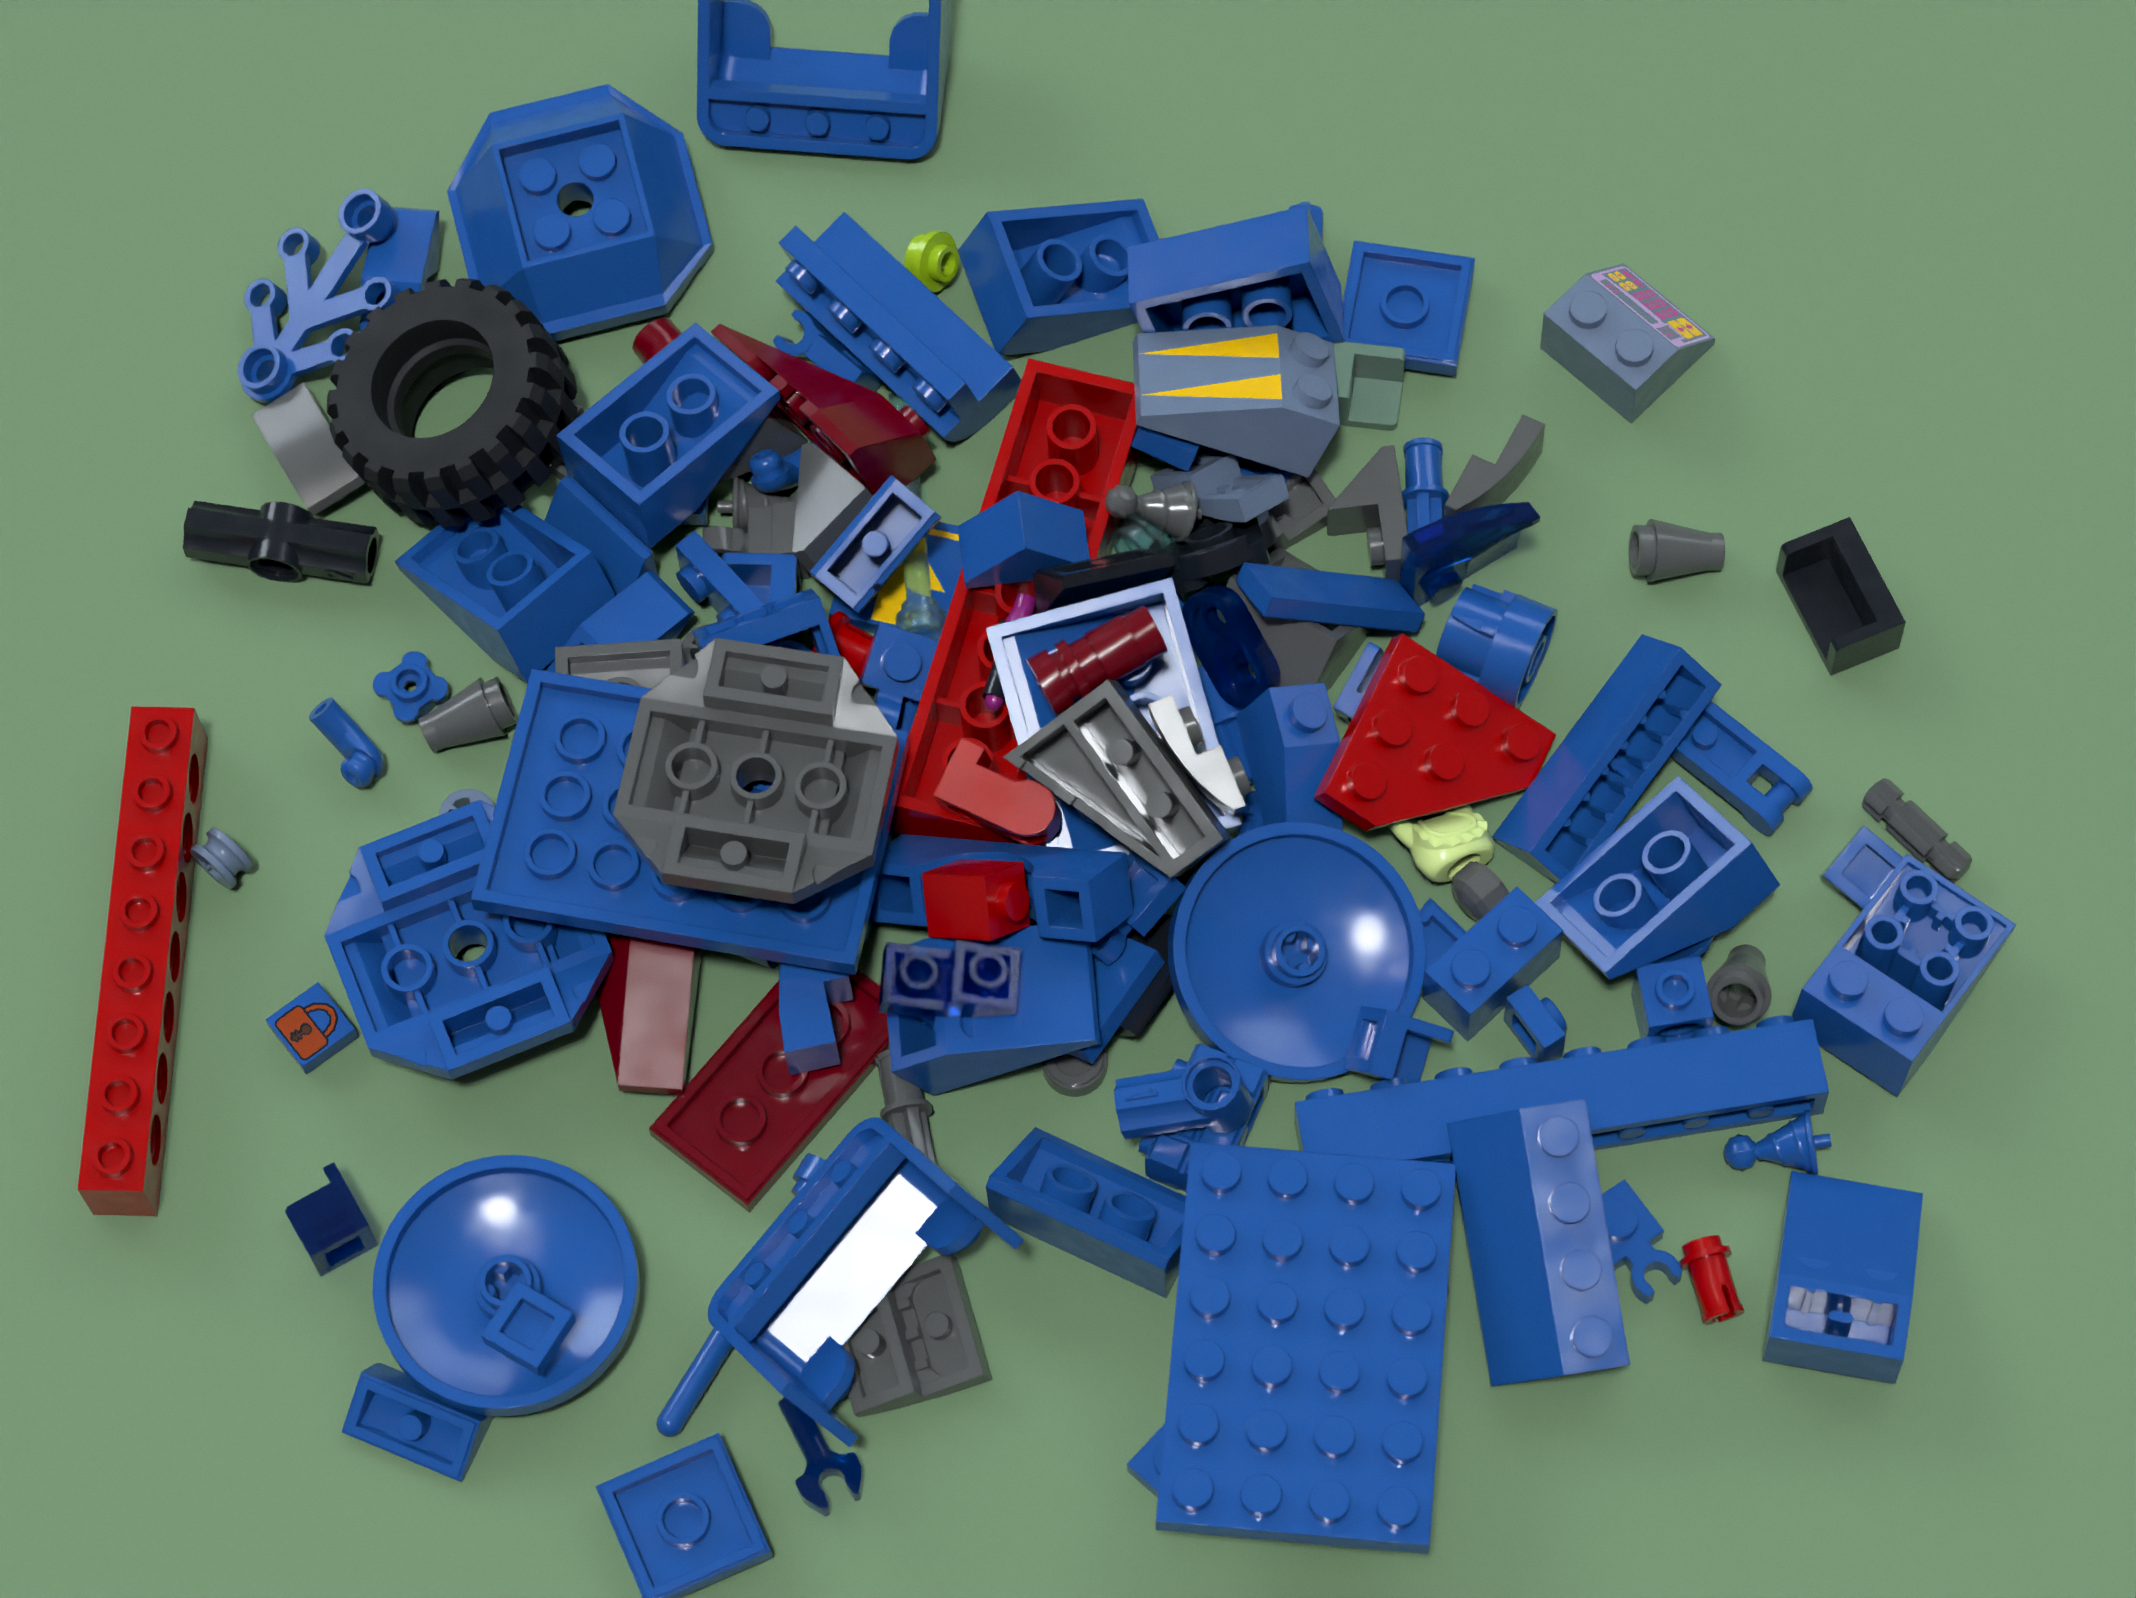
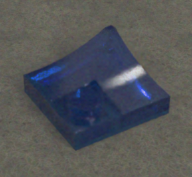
M1529 502L1505 503L1462 511L1414 530L1402 538L1400 584L1419 607L1430 600L1432 603H1440L1452 596L1461 587L1464 579L1516 549L1521 531L1540 522V516Z

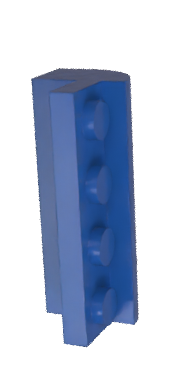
M843 212L814 242L796 225L778 242L791 262L784 268L786 271L776 282L945 440L951 442L959 441L976 433L995 418L1017 395L1021 379L1014 367L847 213Z

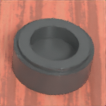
M1105 1048L1093 1064L1068 1053L1042 1061L1045 1080L1053 1090L1065 1096L1080 1097L1093 1092L1101 1085L1106 1076L1107 1055Z

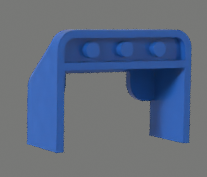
M698 0L697 122L700 130L709 140L723 146L894 159H916L922 157L935 144L940 129L950 51L952 0H929V13L914 12L898 20L890 35L889 55L772 47V25L766 11L757 3L750 0Z
M878 1117L869 1118L857 1124L846 1135L719 1286L709 1304L708 1320L781 1395L848 1447H851L858 1439V1436L831 1410L835 1403L847 1395L853 1384L855 1361L853 1356L843 1347L847 1340L927 1245L941 1255L954 1254L971 1246L979 1237L984 1225L1015 1250L1024 1239L887 1122Z

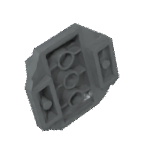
M715 638L695 654L694 660L668 675L641 697L614 808L615 825L664 884L795 904L874 866L899 750L898 736L878 706L862 687L859 678L845 657ZM756 780H765L772 783L769 789L760 793H750L743 790L747 784Z

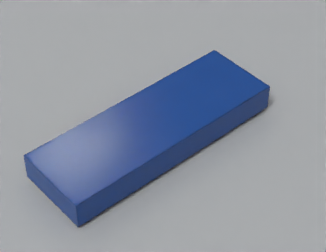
M1244 562L1235 580L1239 588L1264 618L1412 633L1418 631L1425 616L1423 610L1396 579Z

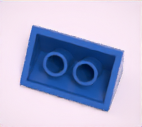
M1035 1127L989 1176L986 1184L989 1209L1007 1225L1167 1299L1179 1274L1186 1196Z

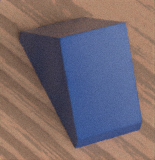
M1016 491L957 526L965 589L1033 580L1032 573H1036L1038 569L1090 559L1083 510L1020 491Z

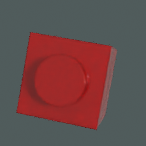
M959 859L922 873L928 937L992 941L1030 926L1028 911L1030 897L1026 888L1023 862Z

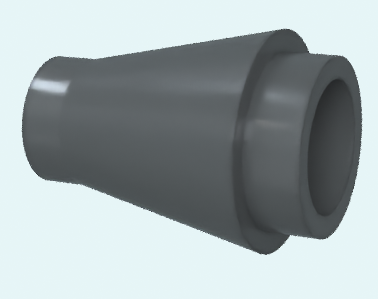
M1649 519L1646 525H1634L1632 527L1629 538V566L1633 575H1645L1647 581L1650 582L1706 570H1721L1723 568L1725 540L1722 533H1709L1654 519Z
M481 677L434 711L418 719L422 733L433 752L446 747L506 735L505 728L518 722L511 699L498 677L486 682Z
M1745 944L1733 948L1728 954L1727 960L1711 976L1707 984L1713 1012L1720 1019L1730 1024L1743 1025L1759 1019L1766 1013L1771 1003V988L1765 970L1766 960L1763 953L1752 945Z

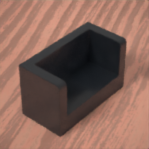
M1850 517L1781 545L1776 573L1830 676L1899 649L1906 621Z

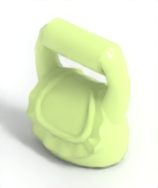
M1470 804L1447 811L1441 816L1425 821L1419 820L1417 824L1404 820L1388 826L1397 839L1410 849L1411 857L1416 867L1432 882L1452 881V877L1470 861H1476L1485 865L1494 854V843L1487 831V821L1479 813H1474Z

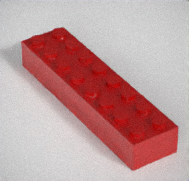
M1028 358L979 513L1016 491L1080 509L1084 512L1090 559L1109 555L1120 518H1115L1105 509L1106 504L1104 500L1108 490L1113 489L1116 485L1130 487L1141 450L1131 446L1139 427L1136 425L1134 383ZM962 566L910 730V744L891 822V829L894 834L1019 844L941 809L933 797V793L961 737L985 748L992 760L988 768L989 770L1015 782L1027 780L1024 770L1017 768L1003 757L1018 746L1007 705L1004 704L998 710L991 711L986 707L985 699L982 695L994 660L993 655L990 654L991 647L986 628L998 625L1000 620H1006L1014 606L1017 594H1028L1035 598L1033 580L965 589ZM1035 606L1033 615L1037 614V608H1036V606Z

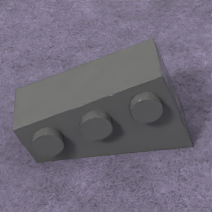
M1108 679L1003 756L1017 768L1024 770L1049 788L1067 804L1074 806L1099 824L1106 832L1170 878L1180 877L1232 839L1119 681Z

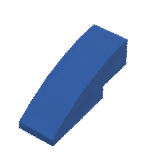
M781 962L779 971V1016L784 1053L790 1075L841 1064L829 1004L854 999L848 974Z

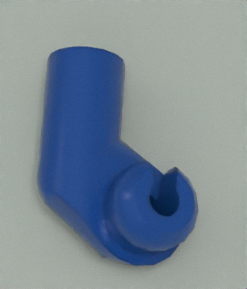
M801 447L783 457L772 449H764L753 454L749 460L748 467L753 473L750 481L754 488L761 493H774L797 486Z
M332 697L325 699L317 705L310 713L309 720L345 758L340 768L343 778L355 787L369 785L373 777H379L383 771L384 756L382 752Z

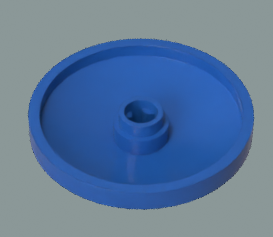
M1310 822L1273 823L1245 832L1225 843L1209 855L1188 879L1185 885L1186 889L1179 896L1169 927L1168 965L1174 993L1190 1025L1209 1047L1228 1054L1230 1058H1239L1264 1068L1269 1072V1080L1288 1083L1322 1081L1350 1071L1343 1068L1361 1006L1387 1009L1411 1017L1421 994L1424 970L1426 968V941L1422 920L1414 898L1404 880L1395 868L1367 843L1340 829Z
M499 1155L469 1161L447 1170L421 1187L404 1204L389 1225L381 1242L374 1267L372 1292L374 1310L384 1341L397 1364L419 1388L444 1404L462 1411L487 1416H517L545 1410L565 1402L591 1385L607 1370L621 1351L632 1329L640 1296V1273L635 1247L622 1216L610 1199L594 1183L578 1172L550 1160L523 1155ZM517 1280L572 1311L577 1320L541 1376L484 1344L481 1337Z

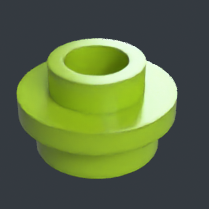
M938 230L916 235L909 243L904 258V267L931 292H938L945 288L955 277L959 267V254L953 237L947 232Z

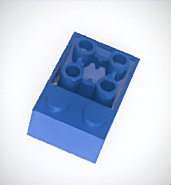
M1906 854L1804 985L1792 1017L1795 1021L1813 1018L1818 1044L1898 1097L1933 1051L2015 929L2016 924L1909 854Z
M1033 925L992 941L929 937L883 953L891 1072L931 1095L940 1094L1100 1043L1091 942L1039 937L1038 926Z
M1796 1171L1791 1172L1762 1361L1896 1383L1904 1362L1913 1300L1923 1193Z

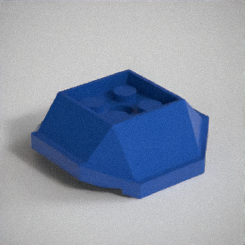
M609 84L489 113L447 190L468 278L480 280L484 286L495 284L509 291L516 300H521L530 309L555 341L667 314L685 291L697 270L704 266L714 252L683 133ZM576 200H583L592 204L591 209L581 216H568L562 212L566 205Z
M482 800L472 802L359 847L349 871V880L336 904L324 935L371 1056L450 1080L573 1032L615 960L604 932L473 909L471 895L495 806ZM481 944L486 947L485 952L473 961L456 959L460 950L468 945Z

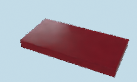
M858 969L856 975L848 974L854 999L829 1004L841 1064L790 1075L784 1053L780 1024L778 981L684 1087V1094L677 1095L649 1127L650 1135L749 1213L876 1068L875 1058H878L877 1055L890 1049L885 989Z

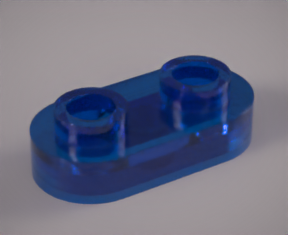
M1212 585L1187 599L1183 606L1182 614L1190 643L1217 692L1228 704L1244 709L1268 688L1279 687L1280 668L1278 662L1243 599L1234 590L1223 585ZM1217 609L1224 616L1226 623L1222 622L1218 617ZM1248 663L1252 666L1256 674V678H1254L1250 674L1248 669Z

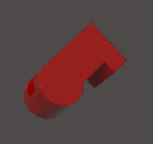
M961 737L933 793V797L940 808L1019 844L1043 845L1052 840L1059 831L1062 819L1060 808L1050 790L1038 781L1028 779L1015 782L989 770L988 768L992 760L985 748Z

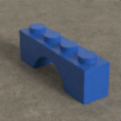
M901 834L886 845L870 918L873 922L927 926L922 873L959 859L1016 861L1024 863L1026 888L1030 897L1029 918L1037 922L1039 937L1097 942L1134 914L1127 853Z

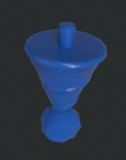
M1805 1110L1804 1114L1789 1121L1776 1131L1768 1133L1764 1139L1757 1143L1749 1135L1737 1134L1729 1138L1724 1147V1156L1727 1163L1733 1169L1744 1171L1747 1168L1753 1167L1758 1158L1759 1160L1776 1162L1783 1166L1795 1167L1818 1175L1819 1168L1816 1149L1831 1147L1830 1133L1814 1135L1810 1111Z

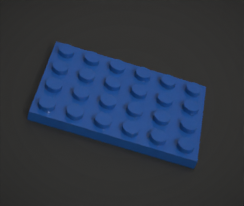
M531 669L471 895L474 910L856 975L910 744L909 731L893 729L898 736L899 750L874 866L795 904L664 884L617 828L613 816L640 699L651 688ZM756 780L747 784L743 790L750 793H760L769 789L772 783L765 780Z
M1191 1142L1156 1512V1530L1410 1553H1429L1456 1164Z

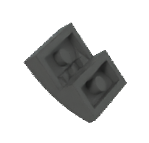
M952 1254L940 1255L909 1267L843 1345L855 1361L853 1384L848 1395L853 1413L857 1417L907 1407L992 1380L958 1259Z

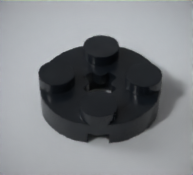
M1267 510L1259 514L1257 518H1253L1246 523L1230 522L1204 515L1201 520H1195L1190 535L1185 537L1183 542L1174 541L1162 549L1159 539H1156L1148 549L1170 553L1171 556H1175L1176 566L1165 579L1172 577L1176 593H1186L1205 586L1210 581L1209 576L1232 568L1234 573L1239 574L1244 562L1267 565L1270 562L1267 549L1276 541V534Z

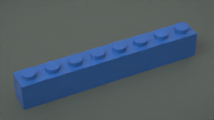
M1782 1015L1764 1019L1757 1023L1756 1028L1731 1032L1730 1028L1726 1026H1712L1696 1031L1692 1034V1038L1666 1042L1664 1037L1650 1036L1631 1042L1626 1049L1602 1052L1598 1047L1577 1048L1564 1054L1563 1059L1538 1063L1537 1059L1533 1057H1519L1503 1062L1499 1065V1069L1473 1073L1472 1069L1466 1067L1451 1068L1436 1074L1433 1080L1408 1083V1080L1405 1078L1384 1079L1372 1084L1370 1090L1344 1094V1091L1338 1088L1321 1089L1308 1094L1305 1100L1295 1102L1294 1125L1299 1151L1453 1164L1447 1123L1586 1098L1595 1151L1794 1119L1804 1114L1805 1110H1809L1811 1116L1823 1114L1829 1095V1088L1813 1018L1795 1021L1792 1016Z

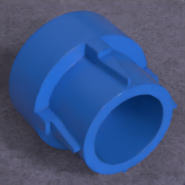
M1473 583L1472 588H1464L1458 597L1440 638L1436 656L1518 709L1529 693L1542 665L1555 629L1558 610L1505 589L1503 594Z

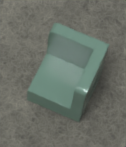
M1344 341L1334 343L1340 425L1387 431L1396 430L1404 382L1405 350L1397 347Z

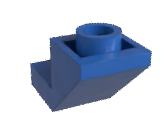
M392 207L394 228L385 240L369 243L361 276V287L369 279L382 276L396 285L401 292L408 288H412L415 293L425 290L424 283L438 271L439 210ZM386 291L378 296L376 304L382 301ZM370 312L360 315V332L369 323L366 316Z
M653 570L647 571L584 620L564 646L676 639L695 612ZM555 659L546 671L555 672Z

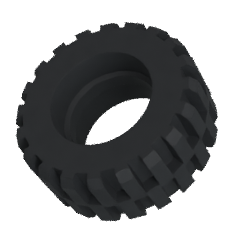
M460 278L456 279L455 286H451L446 279L424 283L425 290L415 293L412 288H408L394 295L395 303L384 310L380 306L376 307L366 316L369 322L360 333L355 330L352 332L343 347L348 353L344 360H336L330 381L337 388L328 392L327 414L333 419L329 429L335 445L343 452L342 457L388 507L396 513L404 512L410 520L426 525L436 520L442 527L465 525L466 517H471L476 523L496 517V509L507 505L509 509H513L526 500L523 493L532 485L536 484L539 488L552 474L548 467L555 458L560 461L562 459L556 435L576 420L578 408L572 400L576 398L578 391L575 376L568 368L569 360L564 352L521 300H516L509 291L495 284L484 286L480 280ZM494 368L488 394L478 410L468 420L442 435L428 438L412 437L413 425L419 408L426 397L441 382L465 370Z

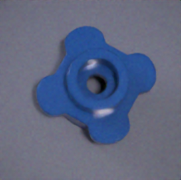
M412 651L406 653L402 658L401 664L390 672L378 673L373 680L375 694L379 697L387 698L395 718L400 722L410 723L429 714L437 702L443 701L448 694L447 681L443 677L435 676L427 667L428 660L421 652ZM408 683L416 684L415 690H405V686Z

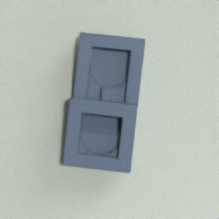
M1197 452L1188 472L1170 465L1150 476L1153 487L1159 490L1172 487L1174 484H1181L1182 481L1190 480L1195 485L1198 507L1203 509V515L1230 522L1246 523L1290 498L1283 475H1242L1236 455L1226 452Z

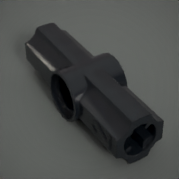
M194 500L192 507L187 510L183 526L184 540L182 548L186 557L245 565L258 576L278 582H294L299 580L302 574L368 584L371 576H374L378 560L379 534L376 527L318 519L306 509L286 502H267L261 506L260 510Z

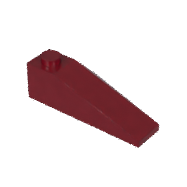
M718 324L711 331L715 339L779 390L781 398L776 404L777 408L812 442L816 443L822 451L864 485L872 496L876 494L891 475L907 487L937 460L925 440L931 433L930 429L908 405H905L898 411L883 395L722 324Z

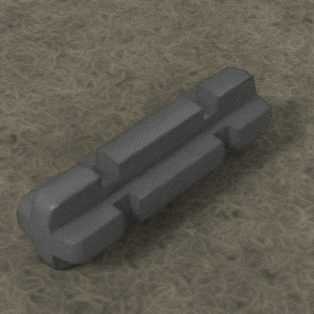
M1883 778L1875 783L1865 794L1862 802L1863 807L1877 821L1885 819L1889 823L1886 829L1922 863L1929 860L1933 864L1930 869L1952 883L1959 880L1971 866V855L1956 841L1949 844L1945 840L1949 834L1912 800L1905 803L1901 799L1905 793L1891 780Z

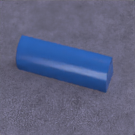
M1642 634L1504 819L1492 838L1545 877L1556 883L1560 881L1612 835L1722 684L1682 647Z

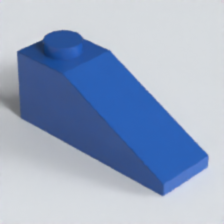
M1325 683L1268 688L1236 715L1264 826L1282 822H1310L1343 831L1342 816L1314 798L1340 745V738Z

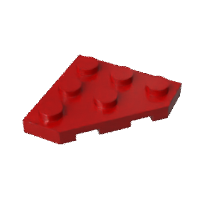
M1402 633L1390 640L1314 798L1364 831H1370L1396 822L1464 807L1486 799L1511 795L1526 790L1536 778L1556 734Z

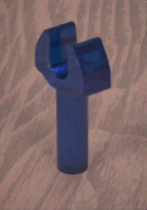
M782 1398L778 1402V1406L807 1462L805 1472L795 1481L803 1502L823 1516H828L830 1509L825 1493L821 1489V1484L824 1479L833 1475L843 1478L847 1490L853 1499L859 1501L862 1497L863 1471L854 1452L838 1454L831 1451L817 1422L788 1399Z

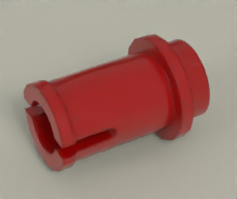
M1719 1235L1702 1237L1682 1246L1684 1258L1679 1263L1682 1269L1689 1270L1701 1308L1703 1323L1713 1324L1716 1322V1317L1718 1323L1743 1314L1745 1310L1740 1303L1727 1258L1732 1254L1730 1247L1722 1245Z

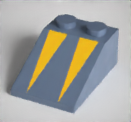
M1278 325L1138 333L1133 341L1136 425L1307 478L1311 475L1340 427L1334 343L1323 340L1312 333L1298 332Z

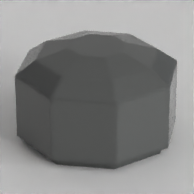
M1470 861L1452 877V894L1461 908L1477 922L1509 894L1502 880L1486 865L1476 861Z

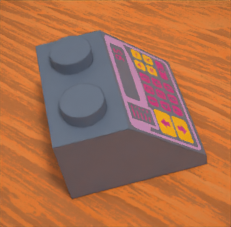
M1623 263L1586 273L1544 312L1540 348L1632 424L1715 344V338Z

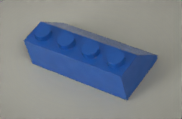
M1586 1098L1516 1109L1447 1123L1453 1164H1456L1455 1177L1490 1387L1630 1365Z

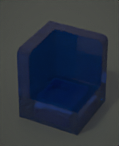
M334 1162L322 1168L329 1184L290 1204L285 1210L288 1219L320 1277L378 1246L367 1220Z

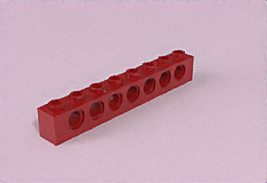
M131 706L78 1181V1191L93 1215L158 1216L195 859L191 855L190 850L197 844L208 737L195 708Z

